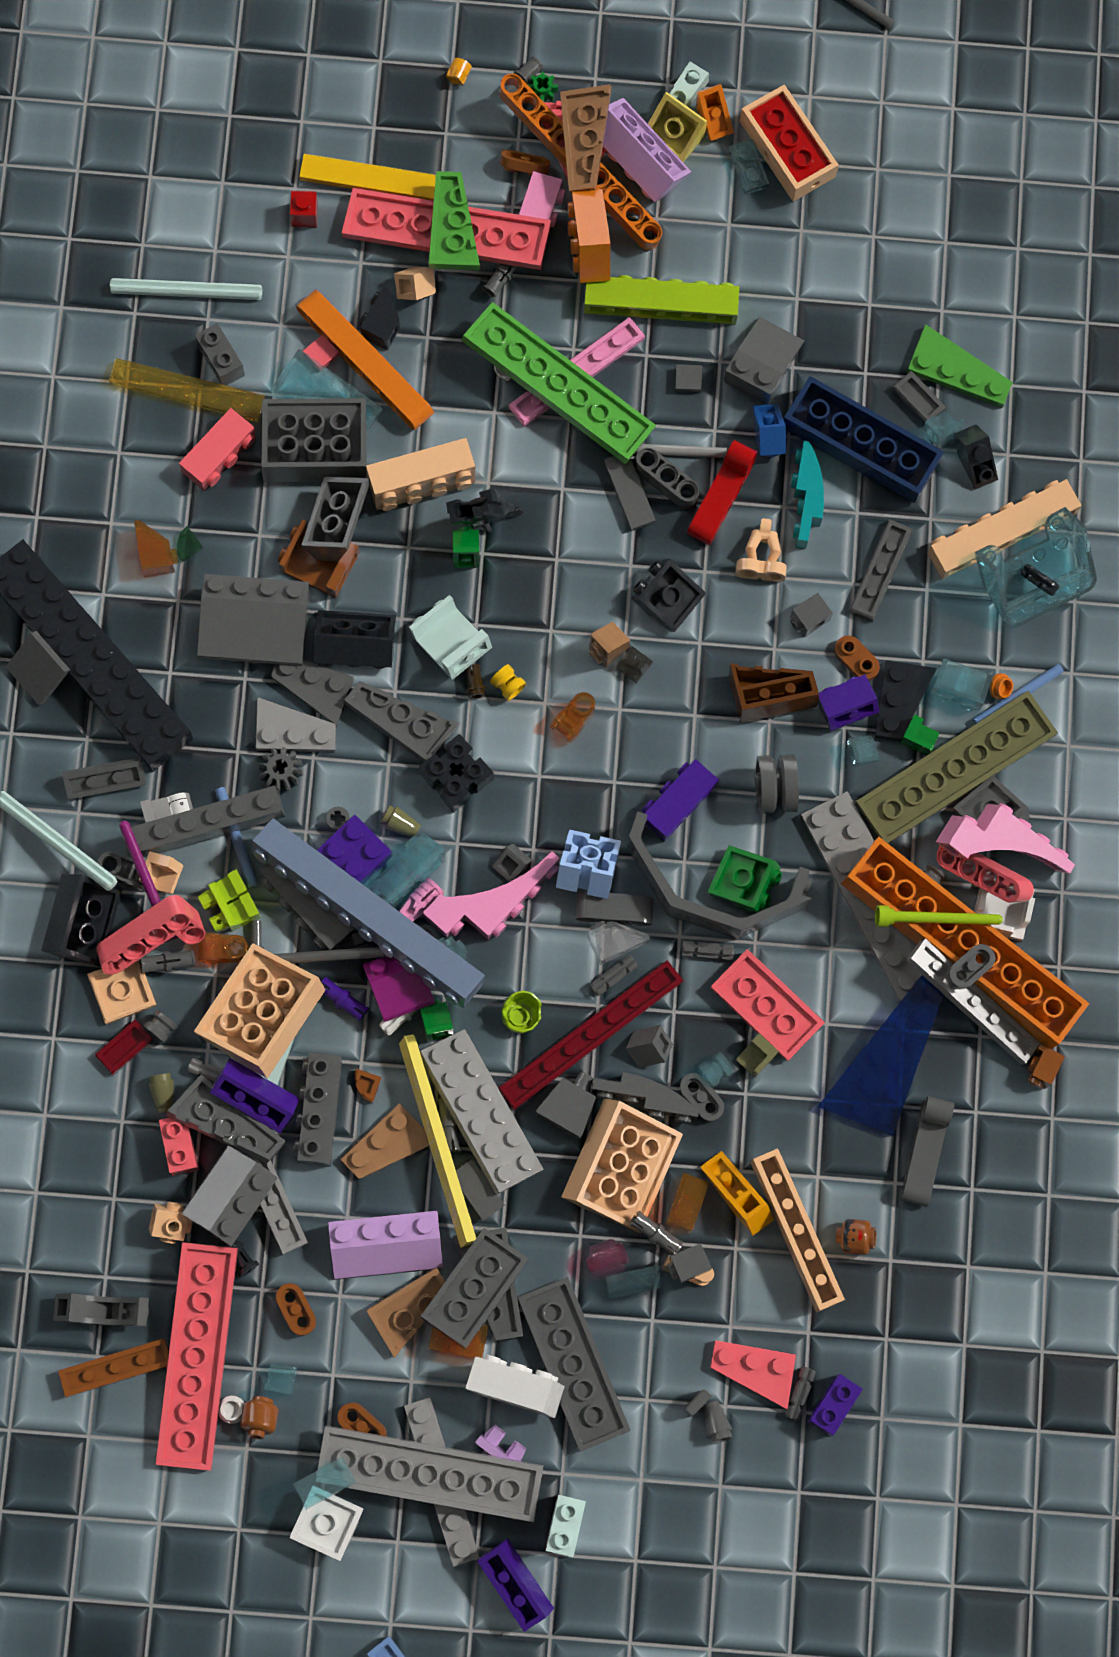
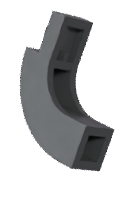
M72 1293L56 1294L53 1321L119 1327L146 1326L149 1314V1298L102 1297Z

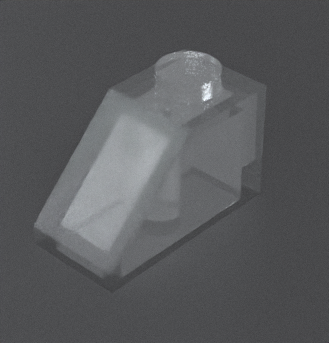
M605 921L598 922L590 927L591 931L587 934L589 943L600 965L648 944L650 940L648 934L613 921L605 924Z

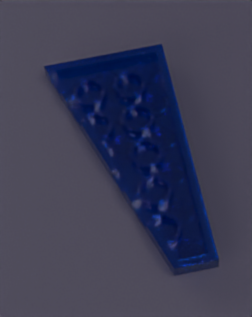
M921 975L817 1107L893 1135L944 994Z

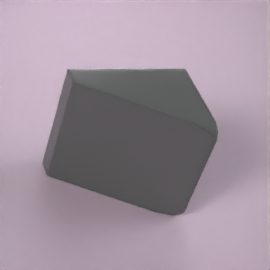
M510 844L491 867L511 882L522 873L532 860L517 846Z

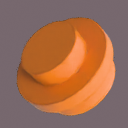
M998 673L992 678L989 684L991 696L995 699H1003L1010 696L1013 691V681L1008 675Z

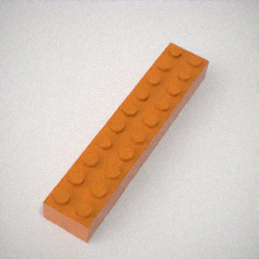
M880 837L869 846L841 882L842 886L874 911L877 905H884L894 908L895 911L975 913ZM894 922L893 924L895 928L915 944H918L922 939H927L953 964L978 944L989 946L995 954L994 965L974 983L1031 1036L1049 1049H1053L1062 1042L1090 1004L991 925ZM977 955L975 957L976 961L982 964V957Z

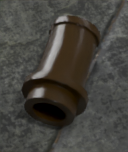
M472 664L473 671L470 669V666L464 670L467 681L465 692L469 695L470 699H480L485 696L486 687L482 683L480 665Z

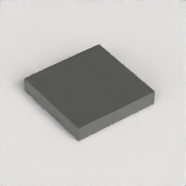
M37 631L30 633L6 666L38 705H42L47 701L70 671L67 665Z

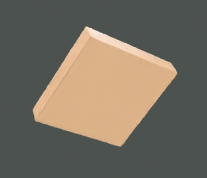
M139 960L117 974H106L102 969L87 974L106 1025L157 1006L145 973H141Z

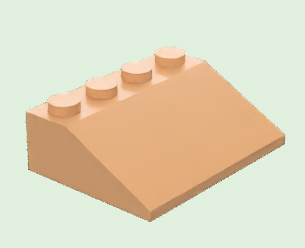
M252 943L194 1030V1033L245 1067L268 1079L325 992V988L317 976Z
M604 1098L561 1197L588 1211L641 1233L634 1227H631L629 1223L638 1211H641L642 1214L648 1217L683 1134L621 1101Z

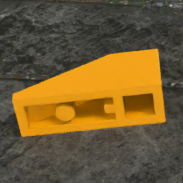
M722 1151L700 1166L701 1170L752 1236L774 1221L768 1204Z

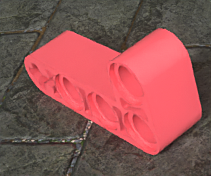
M939 846L936 857L941 867L1009 903L1025 902L1033 896L1034 888L1030 880L977 852L970 854L968 859L955 857L953 860V855Z
M178 895L166 897L97 945L96 950L103 972L113 975L123 971L174 935L186 944H196L202 941L205 937V930L198 911Z

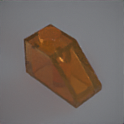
M135 520V531L144 578L175 573L174 564L179 563L176 548L171 549L168 539L140 520Z
M683 1173L665 1224L691 1233L709 1182Z

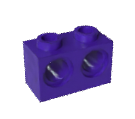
M836 1375L807 1422L828 1436H834L863 1389L843 1375Z

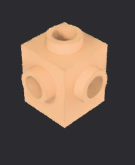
M167 1202V1205L154 1203L149 1225L151 1236L160 1237V1241L174 1244L176 1240L184 1241L185 1233L189 1234L191 1231L192 1221L181 1214L184 1210L183 1205L175 1202Z

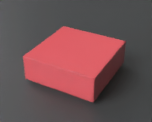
M323 335L303 350L304 355L320 371L340 356L339 351Z

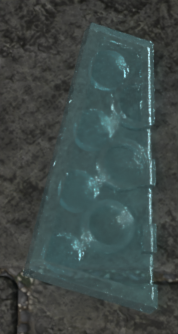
M301 349L297 350L270 390L289 399L366 398L367 429L371 428L384 409Z

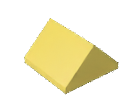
M666 92L648 125L678 158L684 162L705 137L707 120Z

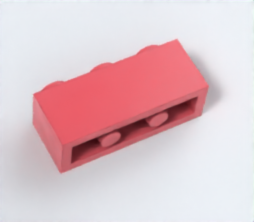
M230 408L180 461L181 472L204 491L208 486L213 487L219 481L222 471L226 467L231 468L236 463L237 455L243 449L247 450L252 446L256 436L254 427Z

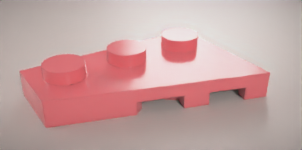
M714 1341L711 1369L778 1404L780 1407L788 1409L795 1354Z

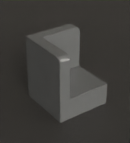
M661 1025L634 1031L626 1050L637 1066L642 1068L666 1062L673 1043Z

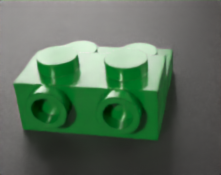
M728 845L708 893L710 896L733 903L740 909L756 914L762 911V909L769 908L772 899L771 895H769L773 885H779L782 878L781 867L775 860Z

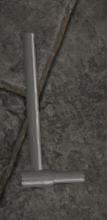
M252 920L251 945L253 943L264 949L262 946V921ZM380 947L274 954L290 963L385 957Z

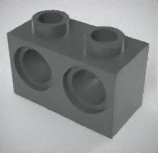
M218 323L195 335L198 348L222 388L245 376L243 364Z

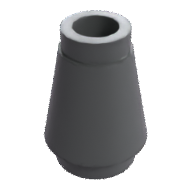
M719 1401L704 1404L706 1436L710 1438L711 1444L730 1440L733 1429Z

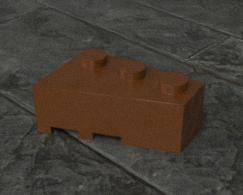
M730 663L729 680L741 723L817 707L819 692L813 671L780 668L779 670L763 669V666H755V668L738 666V664Z

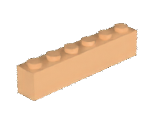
M1066 479L1060 483L1058 480H1055L1044 487L1045 490L1037 494L1035 491L1028 493L1022 497L1021 502L1015 505L1013 502H1010L999 509L1000 512L992 516L990 513L985 514L977 519L976 524L970 527L968 524L963 525L954 531V535L947 538L943 535L932 541L928 555L942 580L1077 514L1082 505L1068 480Z
M779 1149L754 1158L750 1163L816 1313L845 1300Z

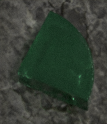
M188 526L181 531L177 541V554L181 563L203 549L201 543Z

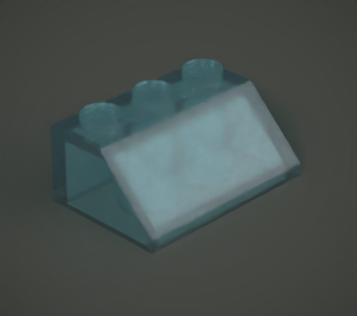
M424 833L419 837L413 836L406 843L405 847L407 849L400 856L397 853L393 855L386 863L387 868L381 874L376 872L367 881V888L395 909L419 887L426 877H429L446 861L445 849Z

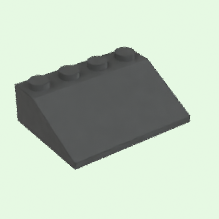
M366 398L263 399V482H323L324 477L367 478Z
M204 574L197 658L302 666L310 601L309 582Z

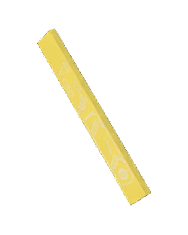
M413 1034L404 1036L399 1043L460 1248L467 1247L476 1240L474 1229L416 1038Z

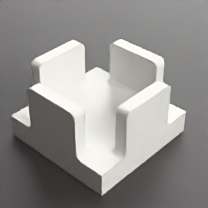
M979 888L974 912L976 914H1000L1003 917V922L1000 925L991 926L1006 938L1022 941L1025 929L1031 920L1035 898L1032 896L1031 899L1025 902L1009 903Z
M312 1486L290 1538L341 1561L364 1509Z

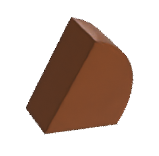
M356 1068L355 1084L357 1090L365 1100L373 1103L382 1077Z

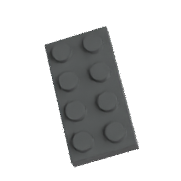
M483 1228L423 1312L421 1319L466 1350L525 1267L529 1258Z

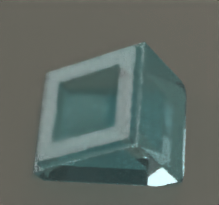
M873 735L848 739L847 744L854 767L880 760Z

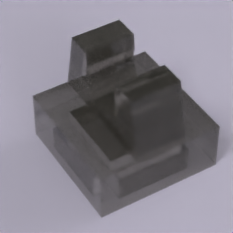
M632 646L618 663L616 669L637 684L651 667L653 661Z

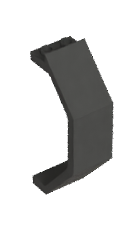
M637 812L629 835L627 849L667 916L738 940L808 907L812 898L807 897L806 894H808L812 879L808 878L810 870L803 867L799 868L786 901L746 918H738L678 897L641 840L648 815Z

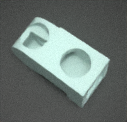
M689 62L674 84L670 95L690 108L697 97V92L704 89L709 82V73Z

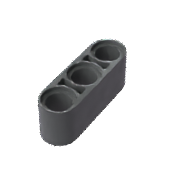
M642 448L638 452L635 469L643 479L682 509H691L696 505L699 487L695 481L653 448ZM650 459L654 464L649 467L644 466L641 460ZM666 474L672 476L674 480L672 482H664L660 477ZM687 490L692 492L693 497L684 498L680 493Z
M587 891L578 892L575 919L592 923L650 926L652 925L654 898L643 895L609 893L608 899L587 895Z

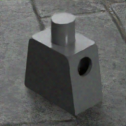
M583 1071L579 1072L574 1083L563 1078L538 1107L535 1115L580 1140L596 1099L594 1095L587 1092L594 1078Z

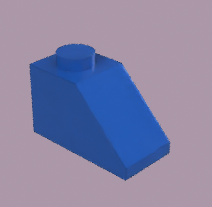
M779 405L753 406L756 443L760 456L776 457L779 454H786V427Z

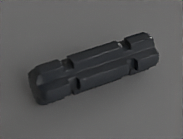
M1025 564L1024 568L1020 570L1021 576L1050 596L1055 595L1056 591L1059 590L1058 583L1032 565Z

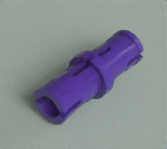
M325 977L321 982L329 987L330 990L325 988L323 995L334 1002V1006L337 1009L342 1008L360 1022L364 1016L355 1009H359L366 1015L369 1007L350 995V991L347 989L345 991L329 980L328 977Z

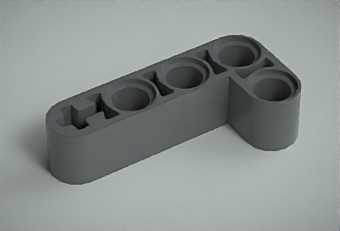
M931 1096L924 1098L900 1197L901 1201L928 1207L946 1128L949 1126L953 1115L954 1102Z

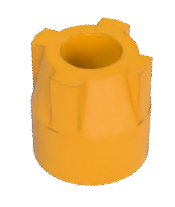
M454 58L446 77L450 83L463 86L472 66L464 59Z

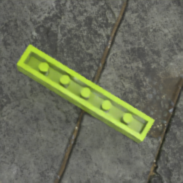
M620 275L618 277H610V281L586 282L584 314L736 324L740 286H734L727 282L720 283L719 285L708 284L706 281L688 283L680 279L660 281L654 277L632 279L631 276Z

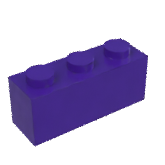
M696 759L691 764L686 762L677 772L679 777L673 783L668 781L659 791L662 795L656 802L650 800L642 809V812L648 815L645 825L664 842L718 784L719 779Z
M230 1057L216 1077L210 1091L211 1094L278 1133H281L292 1117L299 1098Z
M508 1538L487 1551L477 1561L524 1632L545 1619L554 1610V1607Z

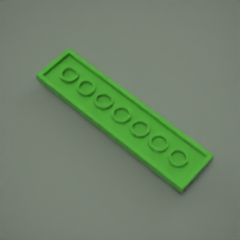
M493 302L461 339V341L624 464L629 461L656 427L653 422Z

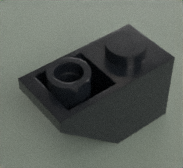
M384 285L380 292L376 291L371 300L372 307L369 313L365 312L362 315L359 326L361 335L365 339L389 350L400 330V320L390 289Z
M973 425L954 433L958 457L973 488L978 489L999 480L989 436L978 425Z

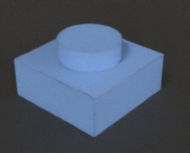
M390 1636L367 1653L369 1657H405Z

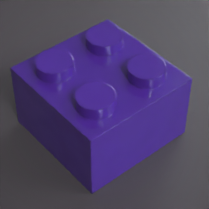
M355 814L317 849L319 853L363 885L393 858L392 851Z

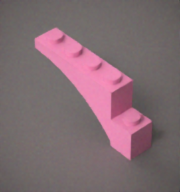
M999 803V805L987 804L977 821L968 815L963 817L952 815L936 840V843L954 857L968 859L970 854L977 852L1013 850L1043 862L1056 872L1071 873L1075 866L1068 859L1069 855L1065 851L1049 844L1050 840L1046 836L1035 833L1031 830L1032 826L1030 823L1021 818L1017 819L1012 815L1013 810L1002 803Z
M551 851L538 865L524 875L489 891L455 897H445L440 894L423 912V918L446 938L451 934L457 935L465 925L463 923L464 920L487 940L492 936L497 938L506 928L504 923L510 916L515 918L524 908L522 903L528 897L533 899L542 889L540 886L542 881L546 877L550 880L558 872L559 867L557 865L560 858Z

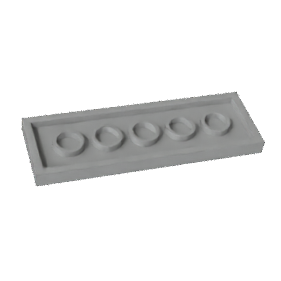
M465 1029L420 1051L425 1069L496 1195L543 1170L542 1165Z

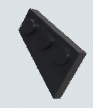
M885 661L875 738L894 741L902 740L937 668Z

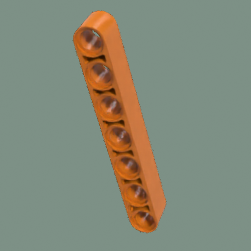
M318 290L312 291L296 305L297 311L320 336L323 335L339 351L340 356L412 430H416L434 414L428 402Z

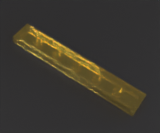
M118 358L115 359L109 379L110 385L221 413H226L232 408L243 418L259 422L263 399H265V395Z

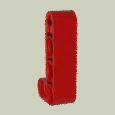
M736 440L732 442L720 471L688 528L687 535L709 546L711 545L755 463L757 451Z

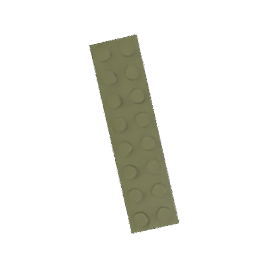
M1028 690L857 800L855 804L877 836L889 844L981 785L991 776L998 774L1049 741L1058 732Z

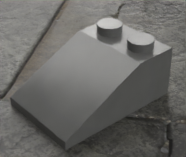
M759 317L727 367L723 382L768 405L802 347L804 340Z

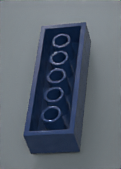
M809 376L784 417L786 431L804 441H809L812 446L914 504L944 451L812 376Z

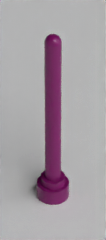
M122 821L119 824V828L150 904L153 907L161 901L131 826L129 822ZM174 935L172 938H170V939L167 940L166 942L172 941V940H174V939H176V938H178V937H177L176 935Z

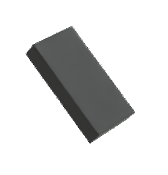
M912 371L892 388V391L926 426L946 409V406Z

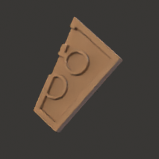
M399 1103L342 1157L341 1161L361 1180L430 1146L425 1129Z
M437 1267L366 1310L394 1358L424 1323L421 1315L445 1283Z

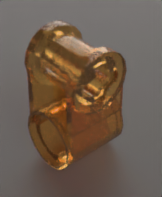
M587 692L576 694L569 704L555 717L550 728L552 730L557 729L567 737L569 743H572L595 713L594 697ZM581 701H586L591 707L588 711L582 712L577 709L576 705Z
M205 933L204 939L199 942L198 961L210 964L240 963L250 946L240 935ZM237 944H240L243 949L238 950V954H235L231 949H235Z

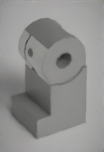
M178 793L152 801L151 799L140 801L145 822L193 809L189 793Z

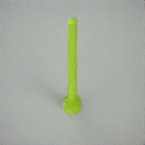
M877 905L875 909L876 927H889L894 922L1000 925L1003 922V917L1000 914L895 911L894 908L884 905Z

